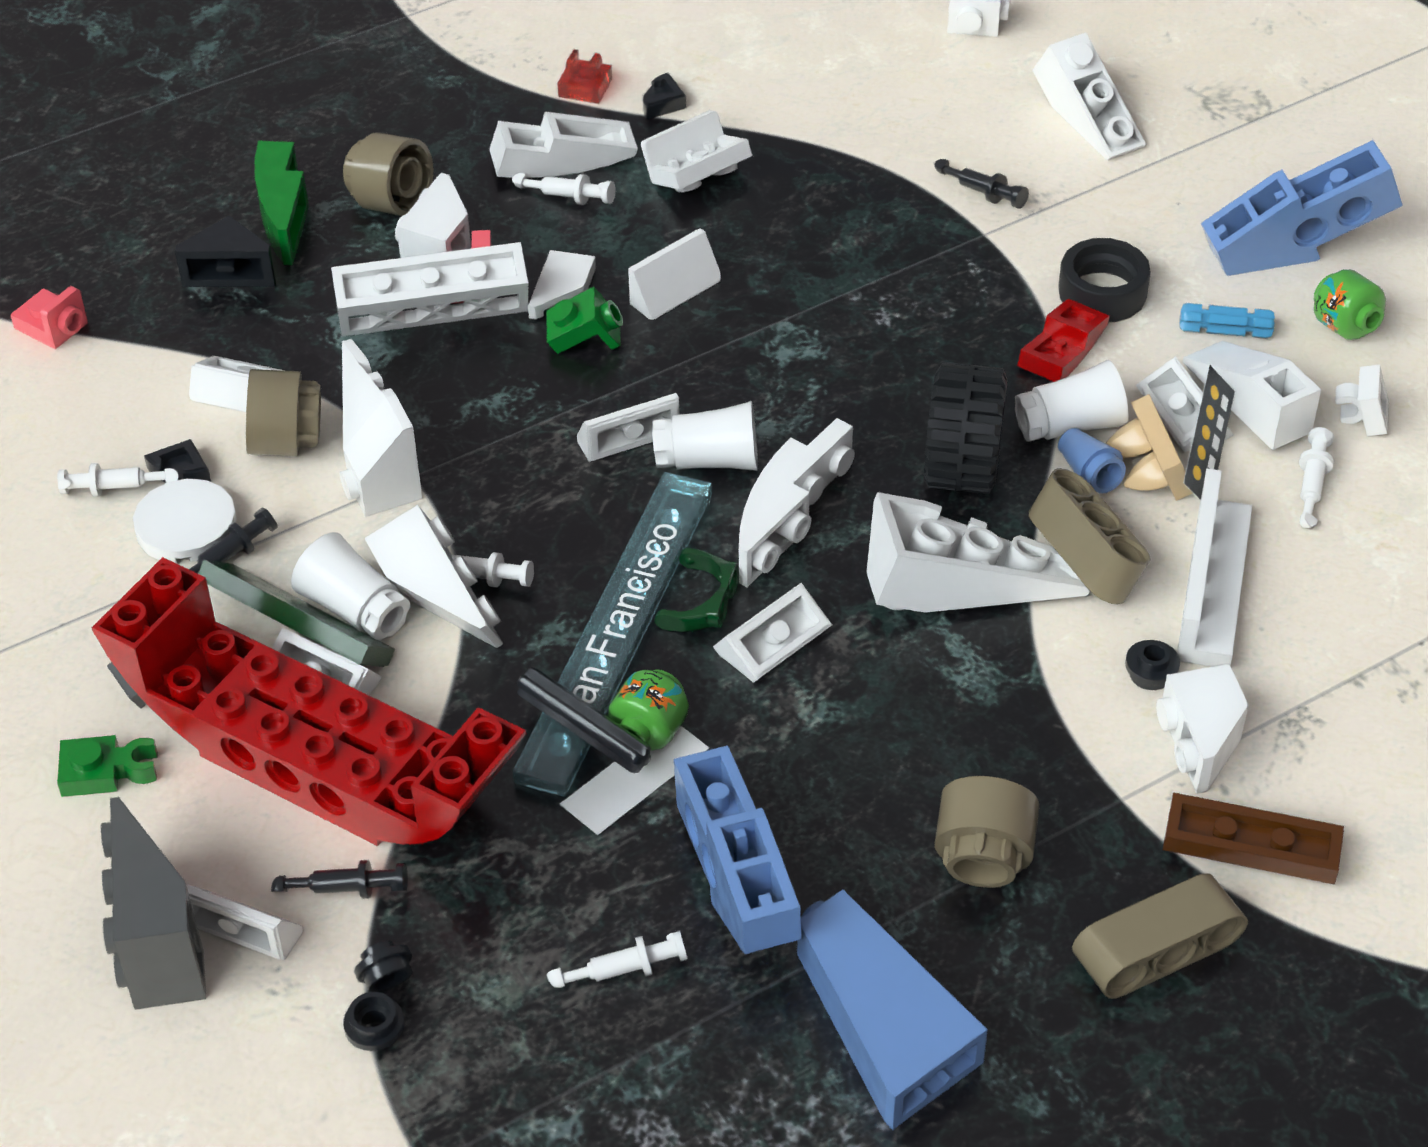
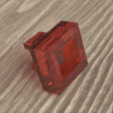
M573 49L566 61V68L557 83L558 97L599 104L612 81V65L603 64L599 53H594L590 61L580 60L579 51Z

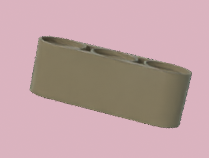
M1058 468L1052 471L1029 510L1031 521L1089 591L1108 603L1117 605L1124 603L1151 560L1150 554L1083 477L1068 469Z
M1204 873L1094 922L1077 936L1072 945V951L1103 994L1108 998H1118L1231 945L1245 931L1248 919L1215 877Z

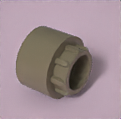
M379 132L372 133L358 141L349 150L343 167L344 183L351 196L355 198L362 208L403 216L419 200L422 191L425 188H429L433 182L432 156L428 147L421 140ZM392 195L398 196L400 198L399 202L394 201Z
M250 369L246 402L247 454L298 457L299 448H314L317 446L320 436L321 386L316 381L302 380L301 371Z
M971 776L960 778L947 784L941 796L935 849L939 856L943 858V865L947 868L949 874L963 883L978 887H1001L1014 881L1016 874L1029 866L1033 861L1039 801L1024 786L1002 778Z

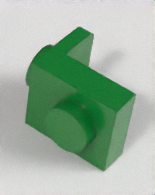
M592 287L570 299L558 302L554 307L547 310V343L558 354L598 334L607 346L613 350L621 346L620 327L623 325L621 312L612 300L606 301L598 290Z

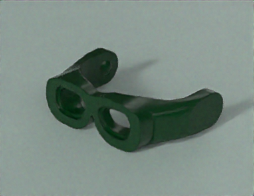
M685 548L681 551L679 562L686 568L703 570L713 574L721 586L711 598L692 610H659L655 617V624L663 630L677 632L696 631L709 627L721 628L728 610V598L731 599L734 596L738 585V563L729 562L702 550Z

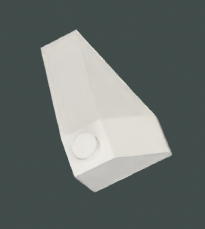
M352 339L342 341L343 450L346 470L340 471V479L348 500L357 499L365 517L422 499L414 429L396 394L391 388L384 390L381 375L378 371L372 373L368 359Z
M879 492L876 494L873 504L866 572L876 605L898 611L906 609L926 613L1088 596L1090 592L1052 546L1022 535L1016 536L1012 541H1009L987 530L986 522L972 517L968 525L940 516L941 506L925 500Z

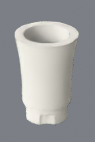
M1106 360L1064 379L1034 387L1031 392L1015 396L1016 418L1019 428L1028 442L1043 437L1047 440L1057 438L1072 428H1078L1084 432L1095 429L1122 427L1128 423V404L1124 386L1116 367L1110 360Z
M752 401L723 409L673 415L672 419L653 420V447L657 468H668L676 465L677 470L735 468L758 471L757 438Z
M336 532L327 533L315 540L303 552L292 573L291 586L296 593L322 605L343 618L358 631L368 633L379 641L386 637H392L405 623L406 614L411 607L410 601L398 592L397 587L357 554L343 536Z

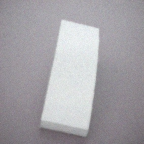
M545 112L541 126L498 121L489 150L497 177H513L515 174L525 173L526 178H540L582 173L609 166L635 156L638 148L629 122Z

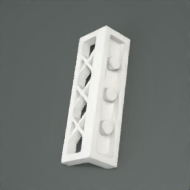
M521 242L331 267L342 337L528 311V279ZM517 294V296L497 298L499 296ZM464 301L463 303H460V304L450 305L451 303H454V302ZM417 308L416 310L402 311L404 309ZM370 314L364 317L349 318L351 316Z
M1206 468L1177 653L1181 662L1214 667L1225 664L1231 665L1252 505L1218 500L1222 471Z

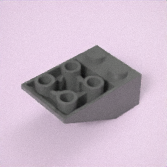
M119 797L110 798L111 822L101 823V840L105 858L111 857V869L102 870V887L106 905H113V917L103 918V935L107 954H114V972L118 988L128 987L134 1010L206 999L204 950L186 882Z

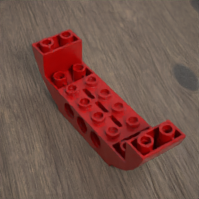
M164 557L91 627L106 655L125 681L165 723L199 750L200 757L376 846L382 841L396 844H423L439 839L457 823L517 751L526 735L525 729L478 707L455 735L452 736L215 621L206 577Z

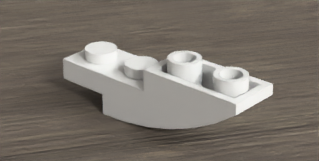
M836 418L807 446L790 438L774 454L762 470L750 492L740 525V584L748 587L759 575L768 573L777 563L779 556L792 543H799L806 536L811 525L809 505L814 504L819 499L823 489L836 476L844 475L852 465L855 455L852 449L853 426Z

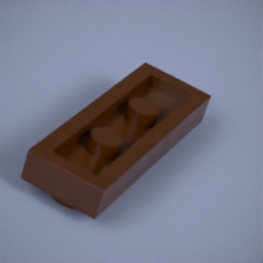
M1173 792L1162 850L1335 885L1339 872L1344 826Z

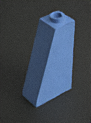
M841 890L825 902L817 901L805 910L801 916V939L797 940V955L884 1122L893 1130L983 1064L987 1029L844 890Z

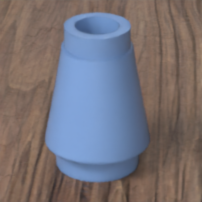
M1078 428L1069 429L1060 437L1058 442L1059 451L1063 454L1073 472L1083 477L1097 493L1110 492L1122 482L1126 466L1119 450L1082 432Z

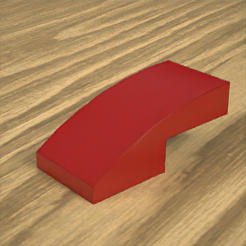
M1068 298L1046 316L1043 332L1021 349L1017 366L1053 382L1068 377L1097 342L1108 325L1110 316Z

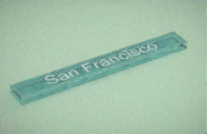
M668 472L663 473L558 680V683L605 715L679 564L681 551L687 548L712 496V483ZM542 712L513 769V781L515 784L566 797L590 748V744Z

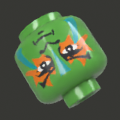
M1343 269L1330 274L1322 279L1314 292V313L1316 319L1347 340L1359 339L1375 331L1383 321L1386 306L1384 291L1355 270Z
M641 670L634 672L622 685L610 703L608 717L649 744L651 751L663 749L673 739L686 719L689 703L682 684L672 674L663 670Z

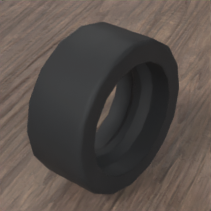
M1092 238L1078 242L1066 251L1061 261L1058 284L1060 300L1064 302L1069 298L1110 316L1109 322L1130 318L1142 309L1147 299L1151 274L1149 261L1141 250L1117 239ZM1091 273H1108L1119 276L1128 283L1117 287H1101L1090 284L1080 277Z

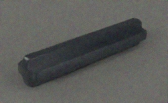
M529 668L524 675L519 677L516 683L519 696L629 772L639 773L649 763L651 759V747L649 744L539 669Z

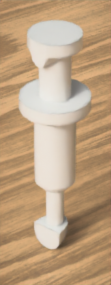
M518 173L512 177V182L518 188H538L547 195L573 197L576 204L579 205L586 204L589 197L601 198L603 203L611 204L616 193L614 182L606 181L599 184H591L590 178L586 174L578 175L576 180L548 176L541 181L530 180L526 178L525 173Z
M1316 427L1309 431L1308 441L1312 445L1311 449L1304 451L1300 455L1299 460L1300 468L1305 471L1300 495L1301 499L1305 502L1303 513L1300 516V525L1303 528H1311L1317 524L1318 519L1312 516L1314 503L1320 501L1324 475L1333 469L1334 464L1333 457L1326 452L1327 447L1333 443L1334 435L1331 431L1322 427Z
M91 463L89 473L68 474L67 469L59 470L57 481L60 494H68L70 489L90 488L92 496L96 497L102 495L103 489L142 487L145 481L166 480V483L177 481L179 474L172 468H165V471L144 472L140 467L101 470L99 463Z
M493 552L489 559L462 556L475 577L487 579V584L490 587H498L502 578L519 580L521 586L527 587L533 581L534 565L532 561L524 560L522 565L504 563L502 553ZM452 555V556H453V558L455 559V558H457V557L460 556V555Z
M680 931L667 935V941L645 946L643 937L639 936L635 938L637 946L591 958L590 962L587 963V967L562 973L560 968L554 969L547 973V978L552 986L561 988L565 986V983L587 977L595 979L597 982L640 969L644 970L645 976L653 975L650 963L679 956L680 961L687 960V955Z

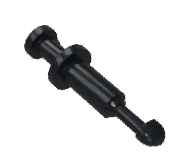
M939 159L934 163L935 169L939 173L958 178L961 185L984 193L986 200L993 204L998 203L1004 198L1011 201L1013 207L1020 209L1028 200V188L1021 185L1008 186L1007 177L1001 173H996L991 177L969 168L960 171L950 167L949 160Z
M262 507L255 512V519L243 528L233 522L228 526L230 534L198 556L197 564L189 570L198 573L203 560L225 563L241 550L247 554L254 551L252 539L267 529L274 531L278 528L275 519L267 509Z
M360 860L358 868L314 870L313 874H310L309 877L286 878L285 875L277 876L272 882L271 892H288V888L310 887V890H313L314 893L359 891L362 899H369L374 887H391V891H407V866L405 863H397L396 869L372 870L369 860Z

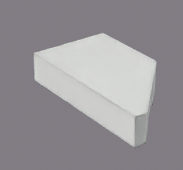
M550 250L528 305L529 318L538 319L544 316V310L555 306L564 299H570L588 290L596 269L595 256Z

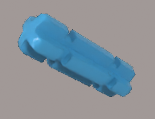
M1185 303L1180 311L1179 325L1182 331L1200 332V328H1206V333L1245 336L1246 332H1252V337L1270 338L1274 331L1275 315L1273 311L1266 309H1254V313H1248V308L1209 305L1208 309H1202V304Z

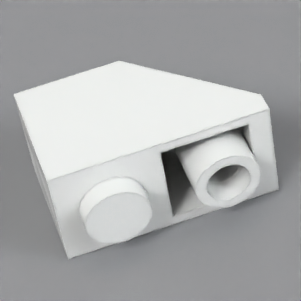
M440 173L429 188H425L422 191L419 200L410 211L400 217L395 229V238L399 243L400 258L471 249L468 213L448 174Z
M1230 664L1168 674L1166 676L1163 698L1157 700L1156 710L1159 724L1164 731H1170L1175 742L1174 752L1177 766L1181 773H1188L1196 793H1203L1209 790L1242 737L1248 703Z

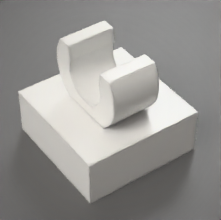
M1380 365L1360 367L1359 385L1343 383L1336 387V404H1344L1341 405V423L1354 424L1363 419L1367 436L1387 434L1389 399Z

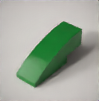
M258 141L255 154V182L265 233L283 265H293L309 208L304 171H298L294 142Z

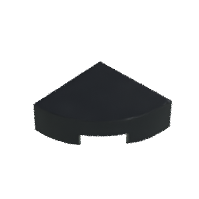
M669 73L654 78L651 81L652 86L643 94V113L647 120L686 108V95Z
M191 439L144 455L149 472L165 471V468H172L178 472V480L188 478L211 482L209 469Z

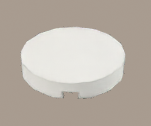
M188 478L167 482L151 490L138 503L133 515L137 541L142 549L149 556L158 560L164 557L177 563L176 558L183 559L189 557L190 562L197 561L201 553L230 534L228 526L236 522L237 519L233 499L223 487L207 480Z

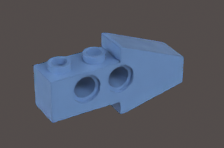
M1374 140L1291 180L1287 178L1283 170H1279L1204 220L1201 225L1209 246L1226 276L1318 261L1320 260L1317 250L1318 246L1403 205L1392 168Z
M728 745L675 758L674 773L677 808L710 884L712 905L742 952L748 954L800 940L801 913L799 902L763 808L756 809Z

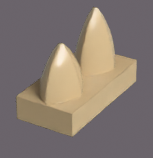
M1148 394L1131 402L1138 418L1122 426L1106 442L1107 445L1119 450L1123 458L1148 454L1131 469L1125 479L1124 486L1139 491L1158 490L1169 486L1176 501L1193 494L1183 483L1186 473L1150 395Z

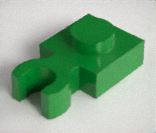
M116 735L60 740L57 784L61 797L117 792L118 779L128 778L137 784H148L156 781L157 773L154 762H140L144 759L158 758L155 740L152 738H138L129 742L125 747H119Z

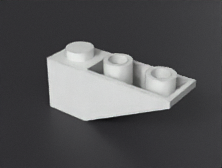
M1087 33L1049 45L1032 71L1052 108L1107 161L1143 148L1146 143Z
M1220 341L1183 357V363L1204 384L1209 365L1215 369L1235 391L1231 410L1272 450L1308 435L1309 431L1313 429L1321 389L1291 360L1225 341Z
M416 505L365 538L386 578L408 600L495 648L503 644L493 627L500 623L501 620L485 595L478 599L476 598L470 586L478 581L461 555L455 559L453 558L448 546L455 543L439 516L430 520L422 509Z

